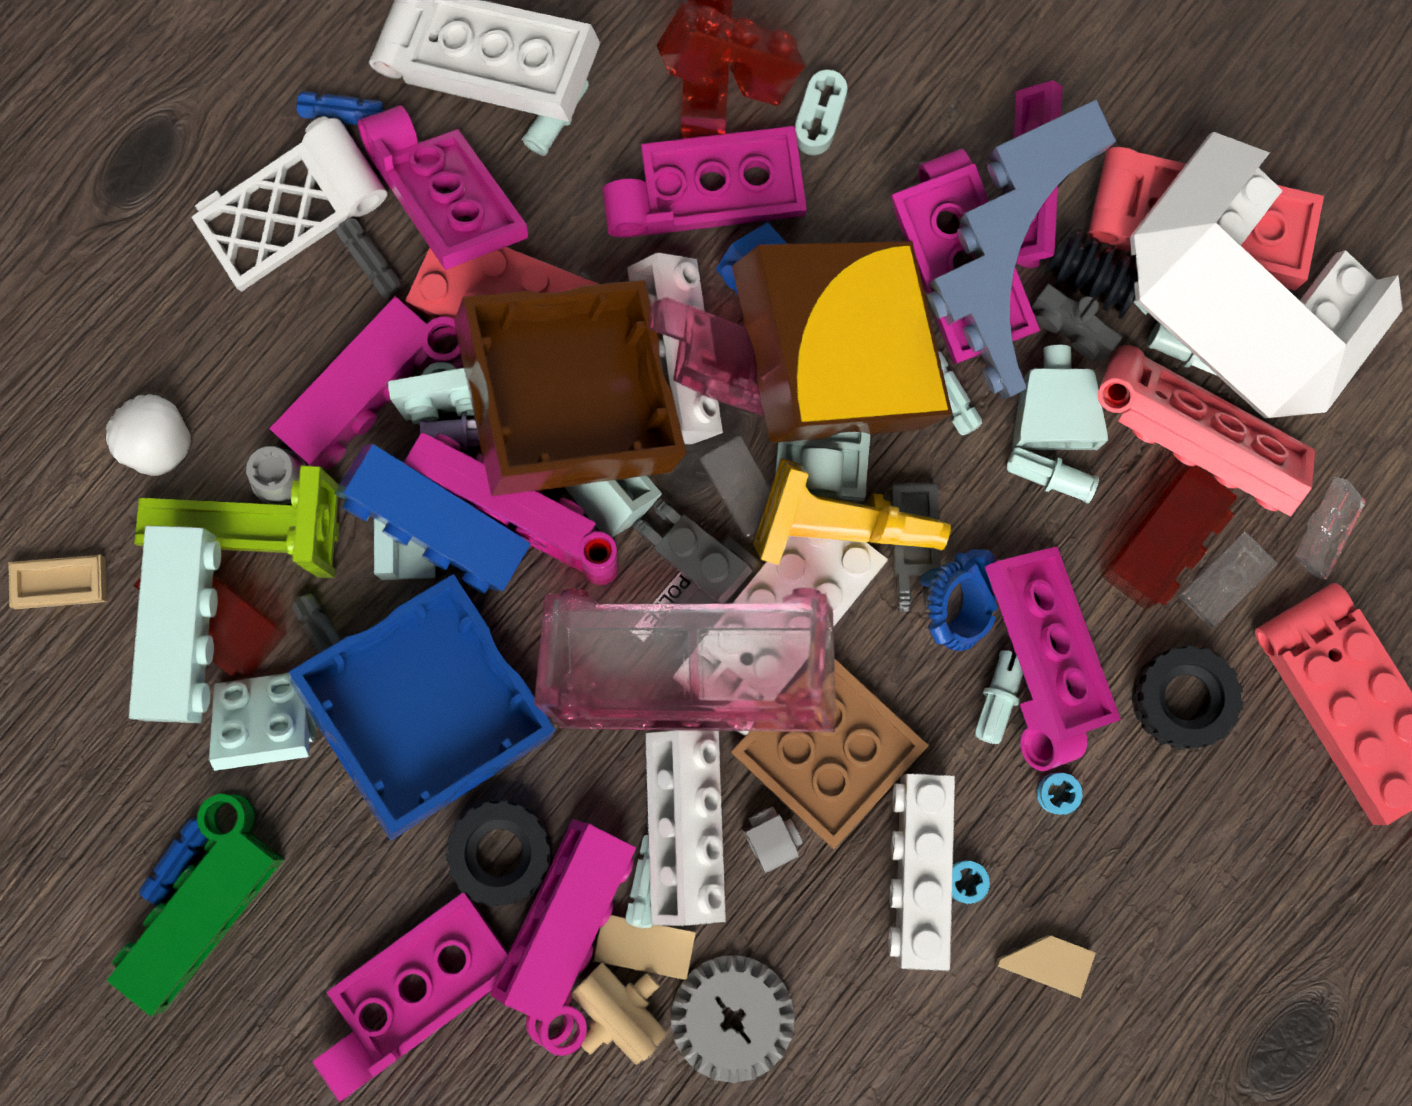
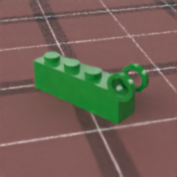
M216 794L202 803L197 814V824L201 833L209 839L204 847V850L208 852L197 867L191 865L179 876L173 886L177 890L175 895L167 905L159 904L148 915L143 923L147 930L136 944L131 941L125 945L112 961V965L116 969L106 981L150 1017L166 1011L285 860L251 833L256 823V811L253 804L243 796ZM226 803L233 805L237 811V823L229 833L223 832L217 823V814Z

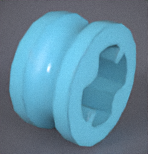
M1050 773L1044 776L1038 783L1036 790L1037 799L1041 807L1047 812L1058 815L1069 814L1075 811L1083 797L1082 788L1078 780L1066 773ZM1064 781L1069 786L1065 792L1071 793L1068 802L1059 801L1055 806L1050 801L1054 795L1048 794L1049 787L1051 785L1060 786Z
M967 860L958 861L953 864L952 898L966 904L982 900L988 893L990 886L989 875L985 868L979 863ZM970 868L968 874L974 875L976 873L979 877V882L973 885L974 893L965 896L966 890L960 889L958 891L955 887V881L961 879V870Z

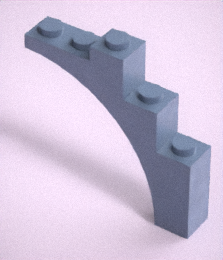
M1097 99L1001 144L988 156L991 162L987 164L988 173L997 189L1003 188L1005 194L965 213L959 220L961 228L957 229V234L967 254L974 253L976 260L934 279L929 284L932 292L927 294V298L933 313L938 319L944 317L948 326L963 318L968 325L963 328L966 341L974 353L980 351L987 366L982 369L984 379L993 394L999 392L1002 400L1027 389L1018 367L1010 325V293L1013 273L1026 233L1042 204L1057 185L1079 166L1105 152L1116 142Z

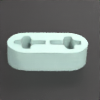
M834 70L819 71L809 81L795 126L798 148L806 154H821L829 149L833 141L847 95L846 80L840 73ZM825 85H830L833 87L834 95L829 97L827 107L820 106L821 91H823ZM814 119H822L820 128L822 135H818L816 140L808 139L807 130L812 128Z

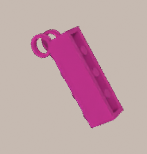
M395 296L269 429L309 466L321 467L322 469L334 467L346 453V448L344 447L356 434L358 436L365 434L376 422V413L387 401L392 403L388 381L409 378L418 368L424 370L430 364L436 362L450 363L458 358L460 359L451 363V365L456 369L464 368L459 344L454 351L448 354L434 352L435 345L441 338L445 336L457 337L454 324L455 319L438 317L426 324ZM441 326H450V327H444V328L438 329L437 331H435V332L432 334V332H433L436 328H438V327H441Z
M572 819L490 992V995L502 1004L527 1014L526 1030L530 1038L550 1053L558 1056H565L575 1052L585 1040L587 1032L586 1021L577 1009L569 1006L572 999L571 988L578 973L586 968L591 959L593 940L599 927L604 926L611 916L613 910L612 899L619 884L623 883L631 873L633 867L632 856L636 850V847L590 824ZM563 1014L564 1023L562 1029L555 1036L548 1038V1028L551 1021ZM536 1019L540 1020L538 1025V1033L536 1031L535 1026ZM575 1019L577 1030L574 1038L564 1046H557L569 1037Z

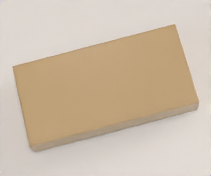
M102 555L8 562L10 608L27 609L107 602L106 557Z
M612 914L607 923L600 927L594 961L687 980L695 931L666 925L638 928L626 923V917Z

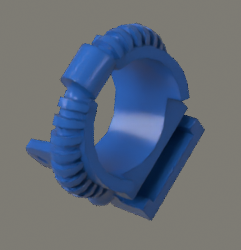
M971 549L965 554L958 553L954 561L945 563L940 568L930 569L920 577L921 585L929 587V592H931L928 595V600H930V604H928L930 612L928 615L932 621L928 624V629L936 644H943L955 651H965L972 648L992 628L996 617L991 614L998 607L995 603L997 599L985 566L996 562V558L990 550ZM959 583L963 592L962 608L957 618L950 625H947L945 619L947 618L948 599L952 590Z

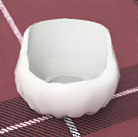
M138 395L135 399L126 401L121 408L115 410V414L110 418L106 426V442L113 457L119 463L150 476L163 475L173 470L184 459L191 445L190 432L176 406L157 395Z

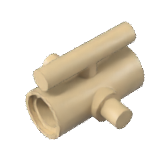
M602 962L572 991V998L592 1018L588 1023L590 1029L586 1032L585 1040L581 1045L588 1054L591 1055L603 1042L609 1044L613 1040L629 1059L637 1065L642 1060L645 1061L657 1049V1045L665 1038L668 1032L645 1008L649 1005L647 999L660 987L651 975L646 973L635 985L629 983L625 987Z

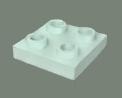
M436 362L429 365L421 376L388 381L390 400L405 421L412 420L413 424H420V420L438 421L439 415L457 412L458 416L474 415L464 368L456 369L449 363Z
M844 432L824 439L778 442L775 475L780 459L784 458L799 463L807 471L809 476L805 486L810 493L826 498L864 501L866 497L870 434Z
M289 673L214 684L209 761L214 771L309 757V742H314L316 739V723L292 687Z

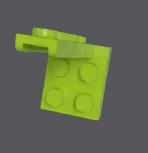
M301 466L300 479H294L292 483V505L139 498L134 544L144 546L145 526L204 528L216 535V541L220 543L221 550L288 553L293 555V562L314 576L335 578L336 569L332 567L334 542L339 540L340 524L336 523L339 496L334 493L339 485L321 467Z

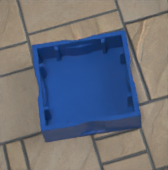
M454 574L400 605L376 626L364 632L346 637L289 671L292 687L390 841L550 740L555 732V728L521 676L513 670L499 653L489 627Z

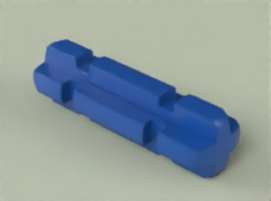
M307 91L299 93L296 106L297 112L302 118L317 119L318 116L327 117L328 119L337 118L342 123L358 125V120L384 111L383 103L380 101L365 99L363 103H359V98L323 94L321 98L318 97V93Z
M197 818L188 819L179 832L182 835L181 838L173 840L154 867L155 875L152 877L148 876L140 887L139 894L148 902L155 905L164 903L172 891L171 884L177 881L179 876L190 866L199 853L196 848L200 845L204 846L208 840L199 830Z

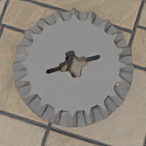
M737 955L721 956L708 960L691 971L687 976V980L681 983L675 995L671 1012L674 1041L683 1058L697 1072L706 1075L714 1081L730 1083L754 1080L758 1076L770 1071L784 1057L787 1047L792 1040L795 1020L790 994L779 976L763 963ZM716 996L720 997L725 1006H729L731 1010L737 1011L741 1008L745 1011L746 1015L742 1017L741 1022L744 1026L743 1030L750 1041H746L739 1031L736 1032L732 1027L726 1030L721 1027L720 1024L725 1018L722 1012L723 1008L716 1000Z

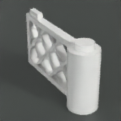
M320 117L312 121L305 130L306 134L302 143L223 196L218 191H215L195 205L199 212L193 215L192 219L236 288L241 292L336 229L346 220L368 214L380 206L386 199V189L339 119ZM302 160L308 168L305 188L284 184L287 169ZM315 181L318 183L322 191L314 190ZM259 188L273 190L268 213L247 209L251 193ZM282 192L302 195L298 218L277 214ZM312 197L329 200L336 211L321 222L307 220ZM223 212L236 215L231 237L215 235L208 222ZM245 217L266 220L261 243L241 239ZM275 222L296 225L293 241L284 247L270 245ZM305 227L311 228L304 233ZM221 243L229 245L227 252ZM238 247L259 250L256 266L241 275L235 266ZM268 252L274 253L267 258Z

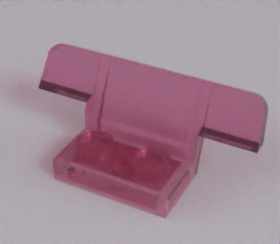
M669 297L655 301L651 306L648 328L679 340L673 381L706 397L764 416L758 384L755 382L757 377L755 352L746 328Z

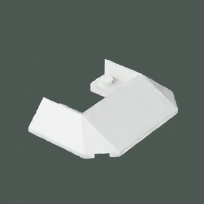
M1216 132L1210 133L1130 236L1131 254L1136 255L1138 282H1134L1136 302L1263 418L1327 412L1401 313L1402 302L1399 276L1395 275L1377 280L1345 250L1335 253L1299 301L1241 247L1242 243L1283 191L1259 169V166L1270 152Z

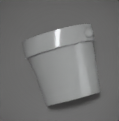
M266 446L256 450L250 456L247 462L246 474L253 493L262 502L274 505H292V483L294 479H300L301 466L308 465L293 451L280 449L279 446Z

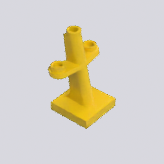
M781 458L753 545L761 560L777 565L780 564L788 536L928 547L942 551L948 542L951 525L939 519L899 512L898 507H891V502L884 500L883 494L873 493L867 505L816 496L810 493L805 486L809 476L807 471L799 463Z

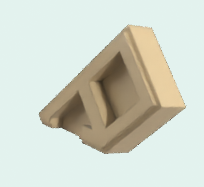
M1046 935L1019 950L997 958L995 965L1081 998L1096 953L1051 935Z

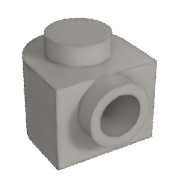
M774 806L768 807L748 818L751 826L742 831L765 874L799 857L796 847L803 843L791 819L783 822L781 816L776 813Z

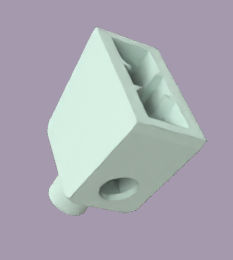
M1051 345L1043 349L1044 369H1031L1023 378L1027 389L1020 392L1012 450L1015 447L1025 450H1098L1108 441V433L1103 409L1098 400L1099 389L1095 372L1091 369H1071L1070 346Z

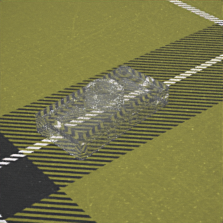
M736 436L699 459L740 533L746 538L758 530L770 488L741 436Z
M1334 477L1317 512L1313 513L1310 517L1307 532L1295 554V557L1312 576L1322 579L1329 577L1366 504V501L1349 480Z
M1245 531L1178 596L1212 628L1250 593L1278 563Z

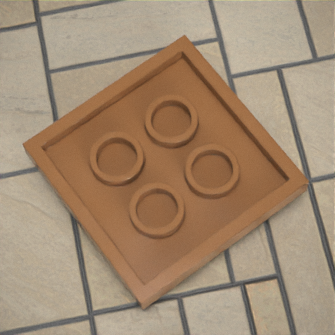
M825 650L731 751V754L832 849H835L929 745Z

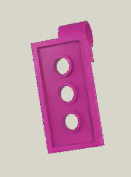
M963 149L920 164L918 173L921 184L890 196L895 216L905 241H913L926 295L932 292L929 284L934 279L955 270L953 267L955 254L966 253L957 232L945 234L938 228L936 223L938 213L950 211L960 220L965 213L990 202L975 163L972 164L968 154ZM970 253L969 255L976 260L974 253ZM1014 268L1010 293L1012 342L1040 331L1016 268ZM935 316L954 365L981 355L980 351L974 353L966 341L963 328L968 325L964 318L948 326L944 317L938 319Z
M1058 547L1000 560L987 565L985 568L992 590L996 596L1009 637L1013 643L1033 699L1020 704L1028 727L1021 736L1022 754L1027 763L1039 771H1047L1077 760L1084 755L1087 748L1086 732L1119 721L1121 718ZM1034 593H1036L1040 600L1041 608L1035 601ZM1050 636L1055 641L1057 651L1051 645ZM1066 680L1071 685L1073 693L1072 695L1067 689Z

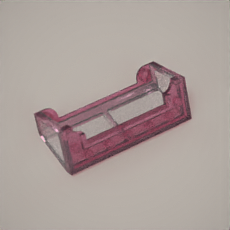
M797 588L792 590V595L785 596L782 599V604H598L597 601L589 598L587 591L581 589H564L561 591V594L545 595L534 705L561 729L835 732L833 607L827 594H821L819 590L813 588Z

